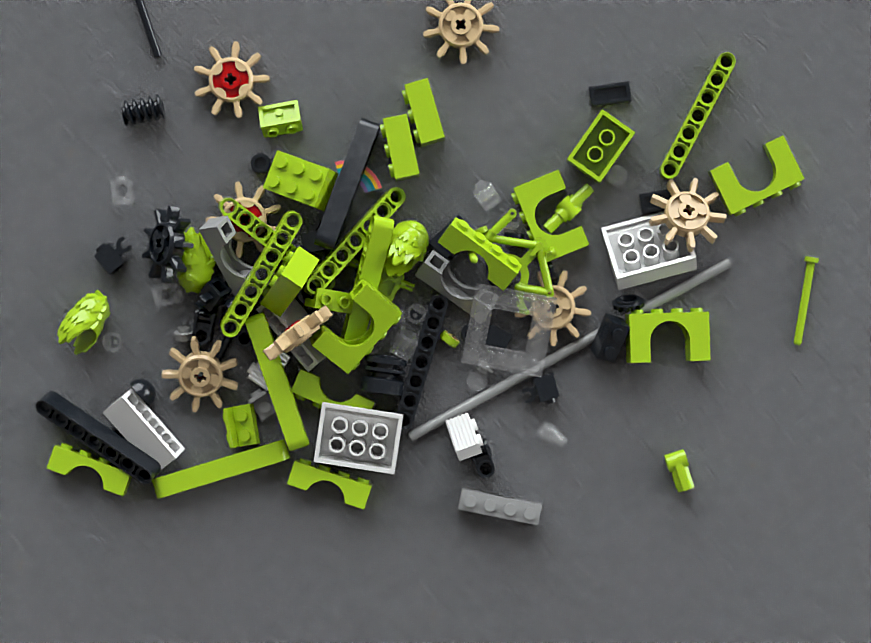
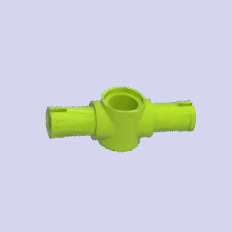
M586 183L574 195H567L555 207L556 210L553 216L543 225L546 231L552 234L563 222H570L582 210V203L594 192L592 187Z

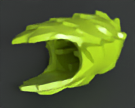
M408 220L400 222L394 227L384 263L388 277L397 274V277H400L411 270L418 261L424 260V254H426L427 247L429 246V235L421 223Z
M190 227L186 233L184 232L185 241L194 244L192 249L185 250L182 257L187 271L177 272L176 276L186 293L195 292L199 294L206 283L211 280L216 261L201 233L197 234L194 227Z
M96 290L95 293H87L85 297L80 299L70 309L59 326L57 332L59 344H63L66 341L70 343L77 337L73 345L75 347L74 354L78 355L82 352H87L96 343L106 319L110 316L111 312L107 296Z

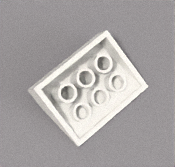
M664 211L601 228L618 290L697 269L694 250L693 252H688L686 237L675 235L673 241L666 246L663 243L666 234L670 231L666 224L649 226L650 218L663 215Z
M322 402L314 462L394 474L403 414Z

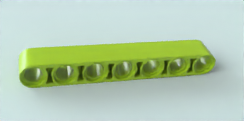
M724 52L720 54L711 68L659 168V174L663 179L670 180L678 175L735 66L736 58L732 53ZM721 58H728L731 63L730 67H723L720 62ZM714 75L719 76L721 84L714 85L711 82V77ZM707 93L711 95V103H704L702 101V94ZM694 111L702 114L701 121L697 122L692 118ZM683 130H691L693 133L692 139H685L683 137ZM675 147L683 149L684 154L681 158L673 154ZM666 165H671L674 168L672 176L665 174L664 167Z
M395 187L387 190L337 244L335 250L331 251L316 267L303 286L306 294L315 295L316 291H312L309 287L312 280L317 282L318 288L325 289L363 248L367 235L364 223L365 221L370 223L373 215L379 216L377 213L378 207H382L385 210L384 218H390L403 204L406 195L401 188ZM392 192L398 195L397 202L391 200ZM352 236H355L358 239V245L356 247L350 243V238ZM338 251H342L345 254L344 261L337 259ZM325 265L331 268L330 276H326L323 273Z
M223 198L218 204L219 211L224 216H228L230 221L265 247L274 230L234 199ZM227 201H231L234 205L233 210L229 213L223 210V204ZM242 214H248L250 217V221L246 225H241L239 222ZM259 226H263L266 229V234L263 237L256 236L255 231ZM278 234L276 239H280L282 244L285 243L287 240ZM290 244L282 260H285L290 251H296L297 247ZM323 268V273L326 276H330L331 274ZM335 279L325 289L331 290L335 285ZM312 280L311 283L318 287L317 282Z
M288 211L283 215L223 317L220 328L225 336L234 337L239 333L302 225V217L297 212ZM291 215H295L298 218L294 226L287 224V219ZM280 233H286L287 241L283 244L278 243L276 239ZM269 251L277 253L274 261L266 259V254ZM261 268L265 269L266 276L263 279L256 278V271ZM249 286L256 288V293L252 297L245 294V290ZM243 304L246 306L243 314L235 313L237 305ZM226 323H235V329L232 332H227L224 330Z
M372 216L353 289L362 279H365L378 290L394 229V219ZM353 301L351 314L346 313L340 335L343 339L359 338L366 333L371 315L355 301Z
M264 312L252 315L246 319L245 324L287 446L290 451L310 445L280 355L274 360L269 361L263 352L264 349L274 342Z
M285 439L154 478L152 483L157 499L290 459Z

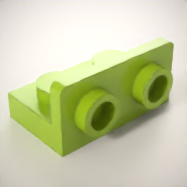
M298 100L258 107L260 127L264 138H273L278 135L295 134L303 131Z
M316 288L313 299L306 298L304 306L321 309L326 305L330 311L351 314L354 300L346 292Z
M254 403L223 409V421L226 424L227 430L226 439L230 448L260 443Z

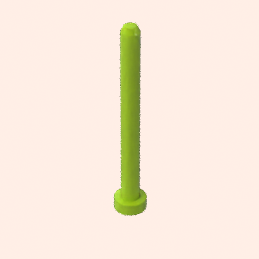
M808 256L804 258L807 265L794 336V345L799 346L803 338L815 263L819 262V258Z

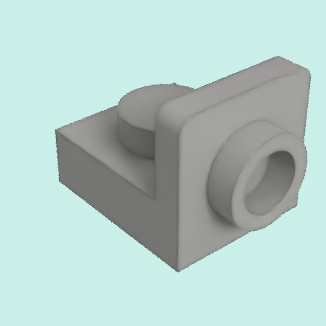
M260 388L250 394L252 398L248 401L250 404L254 403V409L261 420L276 412L268 391H262Z

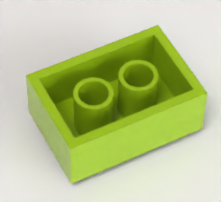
M428 78L404 84L405 90H402L405 105L410 104L411 108L407 110L411 124L415 123L417 128L413 130L416 143L421 142V146L424 147L445 141Z
M602 109L566 159V162L599 184L636 132Z
M407 114L384 118V124H380L382 137L387 138L388 144H384L387 158L391 157L392 164H388L391 178L395 177L396 182L420 177Z
M277 150L263 188L291 200L325 211L339 173Z
M300 246L295 252L290 251L270 279L269 284L263 290L261 295L264 298L260 304L281 317L306 283L319 259Z

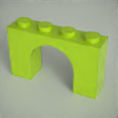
M784 135L762 145L773 168L772 180L762 191H749L742 187L729 162L708 172L728 215L734 214L737 217L746 212V207L752 205L755 208L765 203L763 199L769 196L774 199L783 194L781 190L787 187L792 190L801 185L800 181L805 178Z
M559 169L514 187V193L511 194L515 205L519 204L522 210L519 212L522 223H527L529 230L526 231L529 240L533 241L536 238H543L547 243V250L545 252L550 250L549 247H554L557 256L553 257L551 255L546 257L547 262L589 245L582 226L560 235H550L542 231L536 223L535 209L542 199L566 189Z
M362 279L349 294L358 305L371 315V323L366 333L356 339H343L322 324L320 329L309 338L314 348L347 374L359 366L361 359L372 352L374 345L386 336L388 329L392 325H396L402 315L397 305L365 279Z
M683 308L671 309V313H663V309H651V313L644 314L643 309L635 310L631 314H625V321L630 327L626 336V363L651 362V334L659 324L666 321L675 323L683 331L686 361L711 360L709 312H703V308H690V312H683Z

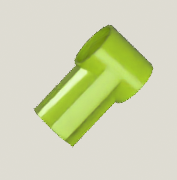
M684 449L664 455L677 492L694 488Z

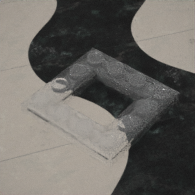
M476 283L461 363L541 377L557 298L512 289H505L503 291L499 287ZM493 308L532 315L525 352L485 345Z

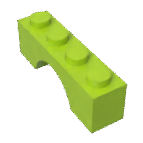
M457 217L451 222L438 241L439 244L453 254L460 251H473L482 256L488 265L487 279L503 291L522 267L516 258L504 253L498 245L492 244L482 233L476 232L469 227L466 221Z
M300 369L291 389L295 393V398L305 401L307 398L313 401V406L320 409L322 408V402L373 409L375 401L359 394L343 402L331 400L324 394L321 388L320 376L304 369Z
M63 442L61 445L54 446L47 469L67 475L78 466H88L100 474L104 490L121 496L126 495L132 476L111 464L102 456H99V459L91 456V452L82 449L78 452L72 449V445Z
M304 458L294 461L287 482L288 485L307 490L315 482L322 480L331 481L342 490L346 504L365 509L372 485L369 484L370 480L358 477L356 480L350 478V474L339 470L338 473L330 471L331 467L319 464V467L311 465L312 461Z

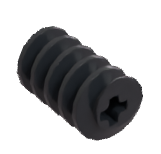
M158 94L155 101L152 100L151 96H148L147 102L140 97L139 104H137L135 99H132L131 105L128 104L127 100H124V105L121 108L125 126L128 125L129 121L132 125H135L137 119L140 123H144L145 118L148 122H151L153 116L157 121L160 120L161 115L166 119L164 104Z

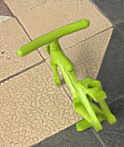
M510 209L491 229L488 230L487 226L484 225L475 231L482 233L492 244L497 243L529 248L522 258L506 253L516 258L519 264L522 265L520 268L521 278L519 283L514 284V290L519 298L516 304L520 312L525 311L526 315H528L530 311L524 301V293L549 298L554 296L546 257L551 255L555 257L557 254L553 246L549 247L550 250L545 252L547 250V243L543 238H536L531 241L497 235L516 217V210ZM468 251L470 262L476 264L478 262V254ZM536 256L538 257L544 287L528 284L529 270L527 266Z

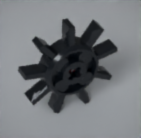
M168 205L167 211L155 209L154 214L157 225L153 229H144V232L150 238L149 250L142 254V258L152 259L153 265L148 276L150 278H161V283L172 284L174 283V271H187L182 257L185 250L192 249L194 244L185 241L184 231L190 225L191 220L179 218L181 207Z

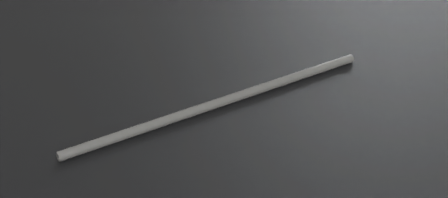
M726 258L645 302V306L641 308L643 309V314L650 312L651 309H656L731 268L732 265L729 259ZM598 329L409 431L408 434L411 440L414 441L445 424L446 420L462 415L592 344Z

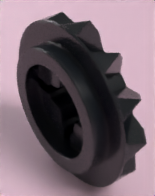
M628 294L614 299L612 306L614 310L627 313L640 310L645 306L643 298Z

